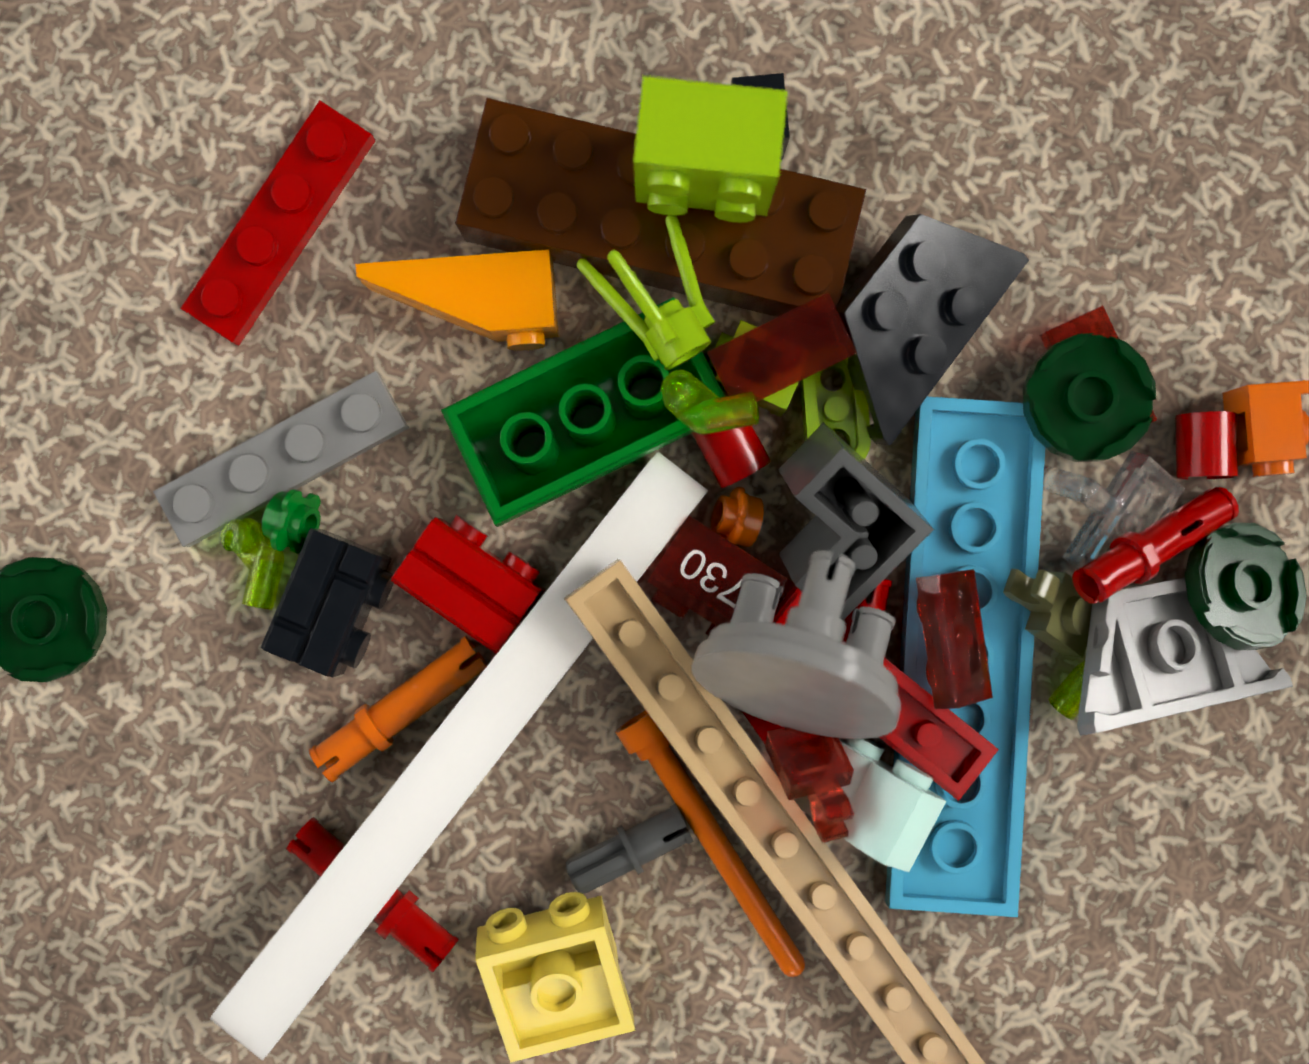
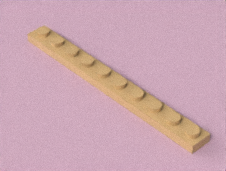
M616 559L567 595L564 599L903 1063L985 1064L722 699L712 695L695 679L691 670L693 659L622 561Z

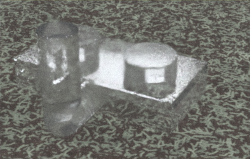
M1134 451L1129 453L1107 489L1092 478L1044 465V491L1079 501L1091 511L1089 517L1062 557L1076 569L1083 567L1109 551L1112 541L1124 533H1138L1170 513L1185 490L1152 457Z

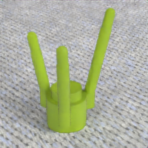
M671 215L666 216L665 223L689 307L683 308L680 301L675 299L658 308L621 254L616 250H612L608 253V261L646 316L643 320L587 259L580 258L576 264L589 283L643 341L654 361H661L665 370L681 365L706 349L711 344V340L704 329L715 323L703 302L677 216Z

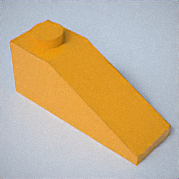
M549 249L355 264L356 277L369 290L496 342L507 341V349L526 351L541 349L545 347V338L559 337L554 263Z

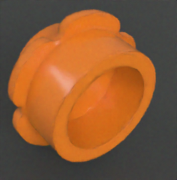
M743 487L734 488L729 497L721 495L718 498L712 513L711 529L713 532L719 533L720 544L724 548H730L731 545L735 546L736 544L745 547L753 545L759 535L763 522L764 504L762 499L748 495Z

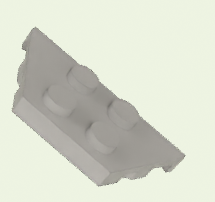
M1185 578L1127 588L1118 591L1101 603L1092 604L1077 727L1080 736L1094 734L1293 687V684L1284 668L1271 670L1256 650H1236L1216 641L1198 622L1187 598Z

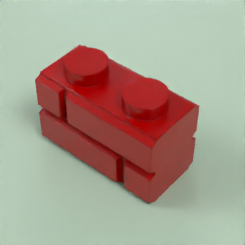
M456 515L451 523L434 517L414 544L412 551L408 553L392 576L391 582L497 654L545 592L544 588L534 582L540 571L511 551H508L503 560L482 546L488 535L462 517Z

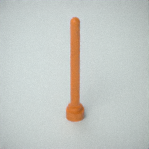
M646 710L621 725L615 733L628 754L636 753L640 761H649L782 972L789 977H797L802 974L805 969L803 956L669 747V741Z

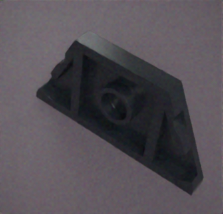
M922 214L904 217L830 313L839 342L846 348L848 353L847 368L854 390L864 391L874 422L867 426V431L875 444L890 446L1028 263L1029 259L1024 253Z

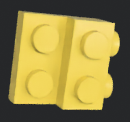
M569 892L555 898L549 905V909L523 915L520 909L506 908L491 915L486 925L477 927L475 960L510 1063L635 1031L633 1011L618 964L617 947L602 896L587 899L582 893Z

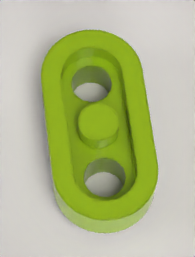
M841 345L822 347L809 357L800 378L804 442L824 422L832 431L841 432L846 437L847 444L865 459L871 446V438L867 431V426L870 425L869 406L864 391L854 390L847 368L848 353L846 348ZM833 369L840 373L843 383L839 390L830 391L823 387L820 376L824 370Z

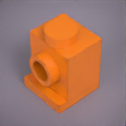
M1309 380L1251 384L1222 393L1224 411L1237 413L1238 466L1252 465L1253 477L1294 474V460L1307 458L1306 445L1309 442V417L1302 410L1301 396L1309 394Z

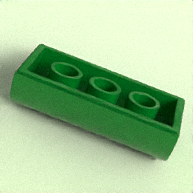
M675 297L658 304L657 307L659 308L660 306L672 300H675ZM643 312L638 314L643 320L646 318ZM623 321L441 409V412L494 525L499 527L730 415L732 409L702 351L681 365L665 370L661 361H654L643 341Z

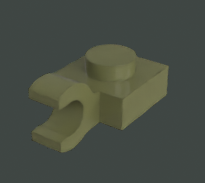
M1011 569L1003 593L1009 599L1031 611L1025 630L1062 656L1083 658L1088 642L1092 604L1079 596L1074 587L1072 577L1066 572L1038 570L1036 578L1033 579L1018 569Z

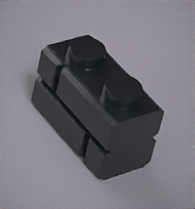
M310 528L260 648L328 677L344 674L347 666L354 669L357 668L367 650L371 633L363 630L372 607L379 610L383 607L394 584L391 582L394 574L387 571L392 557L329 531Z

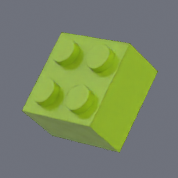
M643 76L634 153L636 202L647 203V209L654 213L671 216L684 215L688 212V208L714 210L716 218L738 223L751 222L755 219V215L767 216L779 179L788 91Z

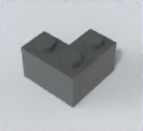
M824 422L778 469L794 497L816 515L779 553L794 584L803 591L810 566V556L814 552H833L826 576L828 581H831L840 554L848 557L855 563V573L851 577L841 614L842 621L934 530L904 494Z

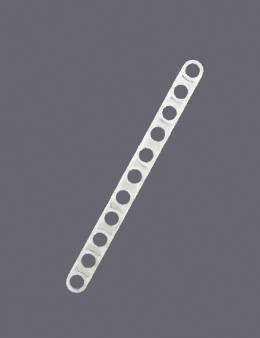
M657 452L217 1007L210 1017L214 1023L259 1059L264 1060L593 639L564 598L616 559L622 561L635 581L638 582L709 490L660 452Z

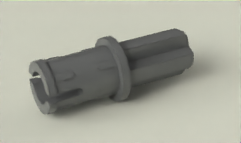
M674 804L669 809L627 830H624L622 825L616 827L619 834L569 858L566 862V869L575 889L579 893L586 894L634 869L639 875L644 872L642 865L686 843L690 844L694 841L679 809Z

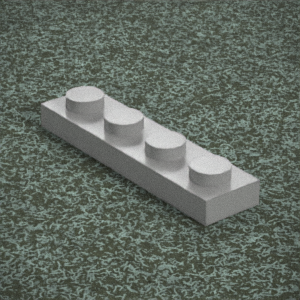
M374 371L153 492L182 547H191L267 506L275 494L281 491L288 492L291 489H298L409 429L380 373Z

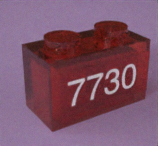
M691 516L687 518L647 581L658 588L651 599L681 619H684L691 609L710 621L711 624L705 632L706 635H709L717 626L731 622L740 593L743 575L751 573L762 574L777 580L780 586L784 588L777 607L793 586L797 587L794 582Z

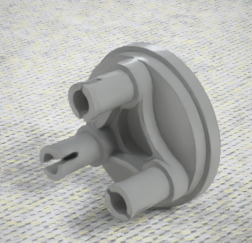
M814 552L810 556V566L799 605L789 611L785 625L772 623L779 598L784 590L783 586H780L777 580L762 574L751 573L743 575L740 593L731 622L714 628L709 633L707 640L703 641L696 650L691 670L698 683L712 695L722 699L723 702L734 708L790 729L847 739L876 738L892 732L898 722L901 702L897 695V681L892 673L883 666V661L891 630H893L896 620L889 613L880 609L860 607L859 610L855 608L851 618L852 624L847 643L842 642L845 623L841 619V614L851 577L855 573V563L848 557L840 554L831 581H828L826 576L833 552Z

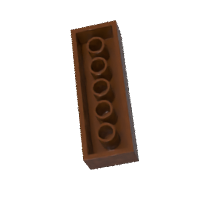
M486 98L455 222L466 242L507 252L549 249L553 263L577 268V261L580 258H585L602 275L620 279L607 258L610 251L616 250L621 254L643 285L685 294L665 223L667 215L654 213L647 209V203H638L635 200V133ZM780 169L779 179L767 216L755 215V219L751 222L738 223L716 218L714 210L688 208L686 214L678 215L677 218L687 244L702 298L827 329L833 321L830 313L840 301L866 189Z

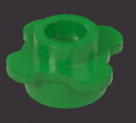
M291 489L288 492L281 491L271 498L263 514L262 532L267 539H270L273 549L283 551L286 547H290L291 552L300 554L310 528L319 529L321 516L318 509L321 500L318 495L309 493L306 497H303L301 491Z

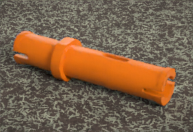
M464 636L460 639L459 643L371 707L365 703L355 710V718L319 745L309 749L311 759L317 768L325 763L327 769L322 771V774L330 782H335L340 778L341 774L374 750L378 749L383 752L393 745V736L484 671L488 666L487 662L479 652H475V646L471 640Z

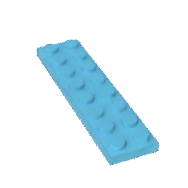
M927 396L915 412L910 501L934 530L906 557L899 670L999 750L959 801L932 781L929 790L946 800V803L910 872L887 866L885 903L889 909L1018 917L1034 635L1025 630L1031 611L1009 599L1003 591L1011 569H1018L1033 579L1036 578L1038 572L1045 446L1033 436L1023 414V403ZM894 750L893 767L897 759L914 766Z

